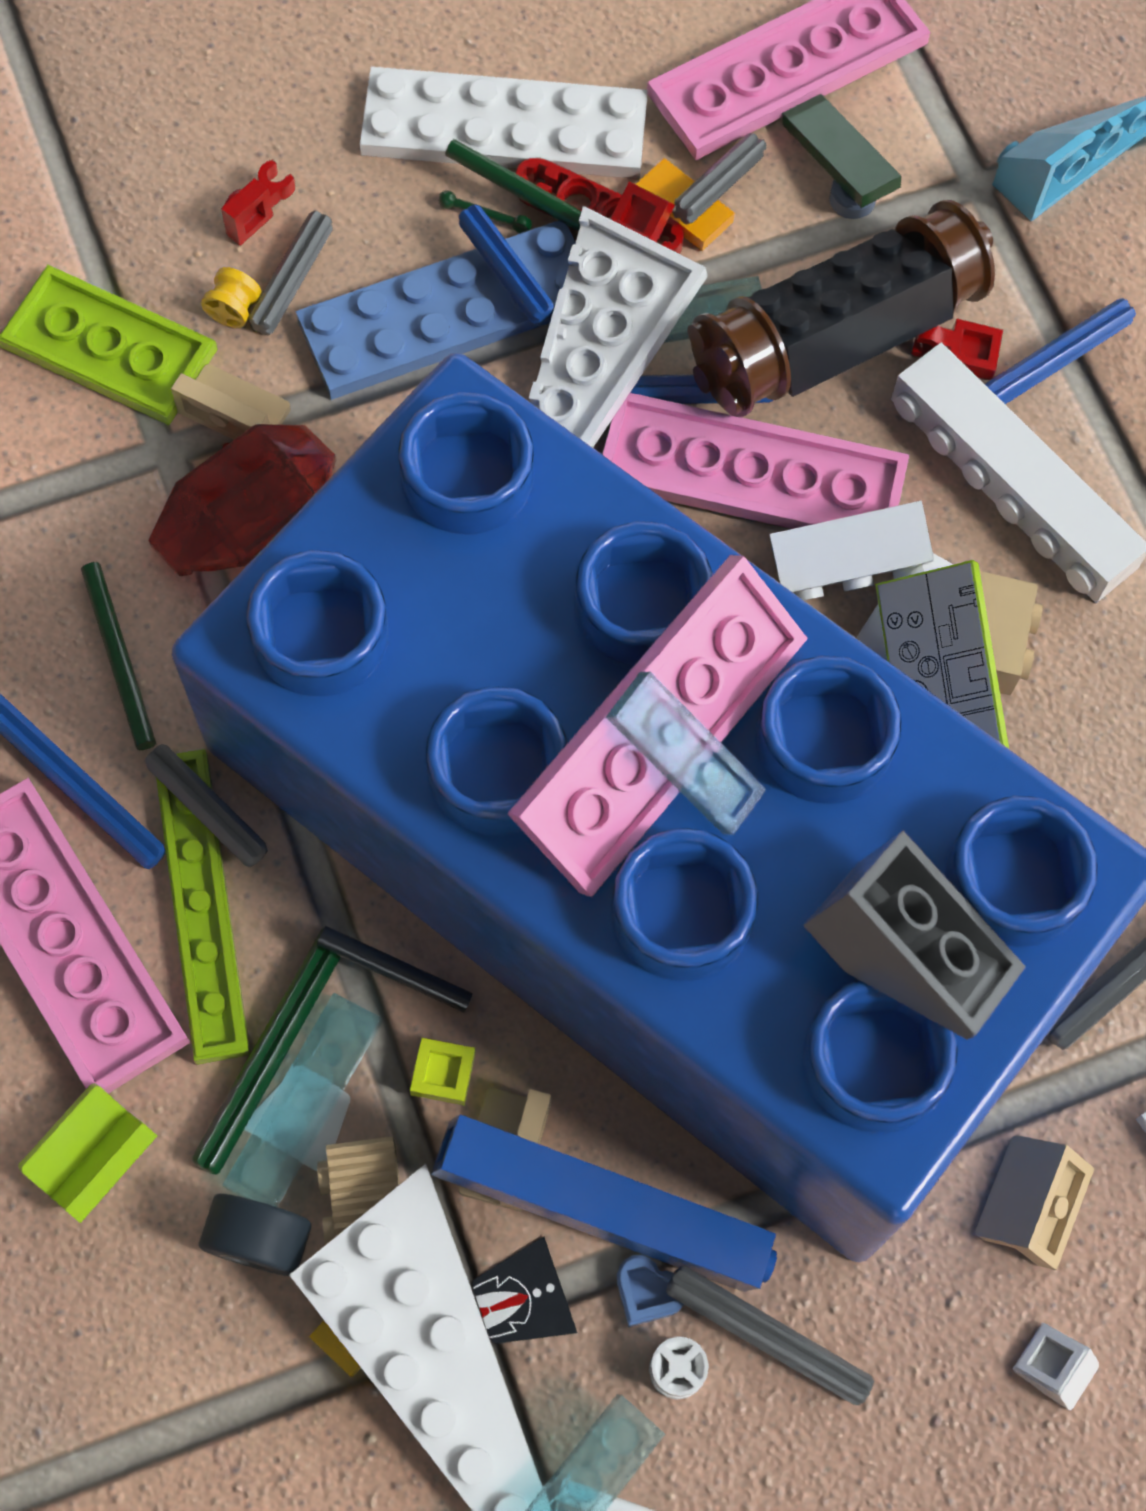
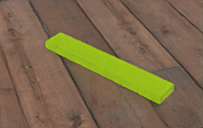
M206 749L176 753L212 789ZM156 777L194 1062L196 1065L250 1056L220 840Z

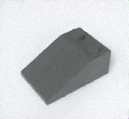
M901 831L858 862L803 925L845 972L966 1040H969L978 1033L1026 967L904 831Z

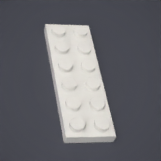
M371 67L360 139L361 156L459 164L445 156L448 144L452 139H456L505 168L517 169L523 161L539 157L577 174L640 179L648 90Z

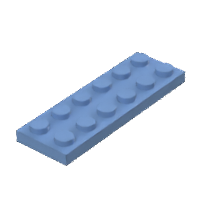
M559 220L505 239L551 299L554 307L559 289L563 288L572 244L575 245L576 243L568 226ZM477 249L296 311L298 324L331 400L441 362L444 357L451 353L463 354L550 323L552 318L551 316L540 324L532 323Z

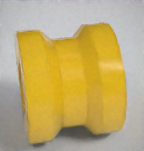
M222 267L218 269L214 277V289L205 293L201 306L208 316L220 324L231 328H242L249 317L248 307L257 303L262 291L256 281L247 274L231 267Z

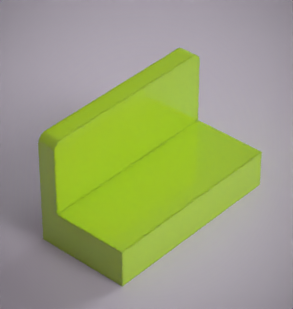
M92 1083L19 1163L18 1169L74 1219L81 1223L155 1140L157 1135L142 1121L123 1108L103 1088L96 1083Z

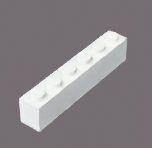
M942 342L898 375L891 400L894 402L895 408L901 417L908 422H914L928 436L931 446L939 454L947 455L962 470L966 481L975 489H981L996 504L999 513L1006 521L1017 524L1031 538L1034 548L1040 555L1048 559L1051 558L1066 573L1069 583L1078 592L1087 594L1095 603H1098L1140 567L1146 557V541Z

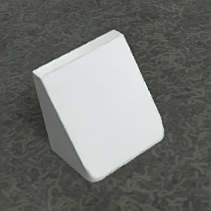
M1042 1322L1016 1362L1013 1370L1056 1403L1068 1410H1072L1096 1373L1099 1362L1090 1348Z

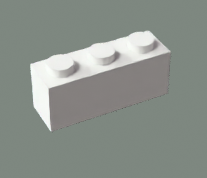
M922 500L771 533L769 535L779 583L804 601L823 597V586L842 583L844 592L873 586L872 576L892 572L894 579L924 572L923 565L934 562Z

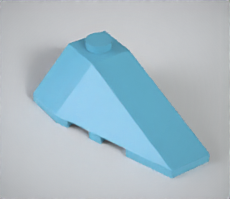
M1146 96L1036 131L1021 143L1017 141L1012 142L1001 152L997 159L999 166L992 185L1028 220L1033 221L1146 136Z

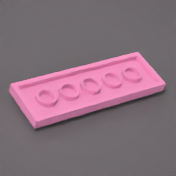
M812 0L648 81L647 94L693 158L698 160L782 118L783 112L819 94L825 96L927 45L931 32L906 0Z
M629 393L613 417L603 452L606 458L666 501L790 529L899 506L909 460V454L747 418L735 417L729 414Z
M730 555L507 813L581 894L592 897L808 639L744 556Z
M27 778L0 794V944L85 1088L87 1089L90 1084L96 1083L107 1093H110L191 1042L30 779Z

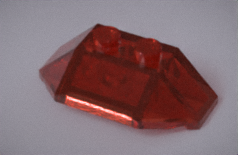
M255 424L174 484L148 542L179 577L192 575L193 571H218L244 567L253 560L329 480L337 460L335 453L305 425Z

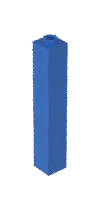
M461 1114L449 1121L431 1172L432 1176L678 1268L686 1266L705 1278L740 1291L760 1289L762 1282L766 1283L770 1279L776 1264L777 1252L772 1249L776 1233Z

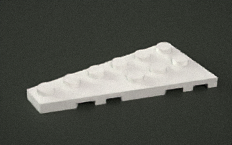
M583 206L579 219L580 229L575 245L572 244L568 258L569 268L563 288L559 289L540 357L542 363L537 381L533 382L529 401L588 445L594 447L708 276L706 267Z
M425 1164L292 1272L290 1277L472 1511H551L428 1167Z

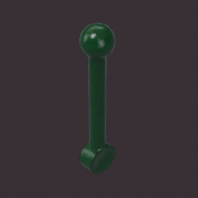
M449 190L442 191L438 197V203L444 209L456 207L464 210L474 204L456 198L455 194ZM480 206L490 219L512 226L520 234L529 231L532 227V221L524 215L513 217Z

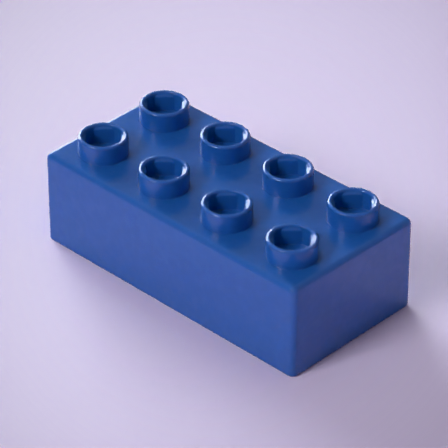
M451 353L444 357L175 641L172 646V658L205 745L214 756L842 1255L853 1262L866 1261L911 1218L1146 903V848L747 560L808 639L592 897L579 893L507 813L730 555H742L470 358L460 353ZM901 831H904L1026 966L978 1033L969 1040L964 1039L845 972L803 926L858 862Z

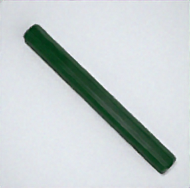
M324 928L319 932L192 1156L194 1164L208 1173L217 1175L221 1172L341 956L316 945Z

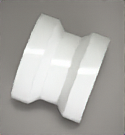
M679 1336L667 1339L658 1346L651 1358L649 1374L652 1384L659 1393L667 1398L676 1400L689 1398L701 1388L707 1378L709 1369L707 1355L702 1347L690 1338Z

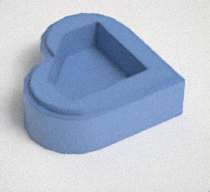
M633 1255L625 1259L620 1265L616 1276L628 1328L670 1317L678 1313L684 1306L683 1303L672 1298L666 1292L668 1283L674 1273L659 1271L656 1263L643 1255Z

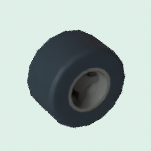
M216 1194L204 1225L199 1247L209 1254L241 1265L278 1275L290 1276L300 1266L312 1225L308 1219L282 1208L240 1196Z

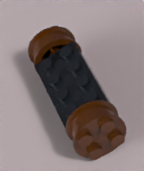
M949 199L941 200L930 208L927 216H907L897 223L895 230L891 229L878 233L868 241L849 250L840 251L832 258L811 268L800 270L793 274L792 277L766 289H760L749 297H736L728 303L726 311L716 316L709 313H702L696 316L691 325L688 326L687 333L696 366L693 368V376L697 386L705 394L710 392L716 402L730 415L744 417L752 412L755 402L763 398L778 400L787 393L794 397L953 319V313L957 310L960 302L964 300L970 302L980 301L986 298L994 287L995 265L991 251L993 236L989 227L984 222L977 221L969 210L960 203Z

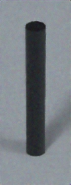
M326 925L316 944L463 1013L472 998V992Z

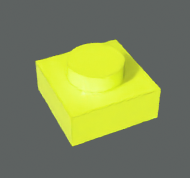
M421 1037L410 1094L412 1096L465 1106L476 1053L475 1048Z

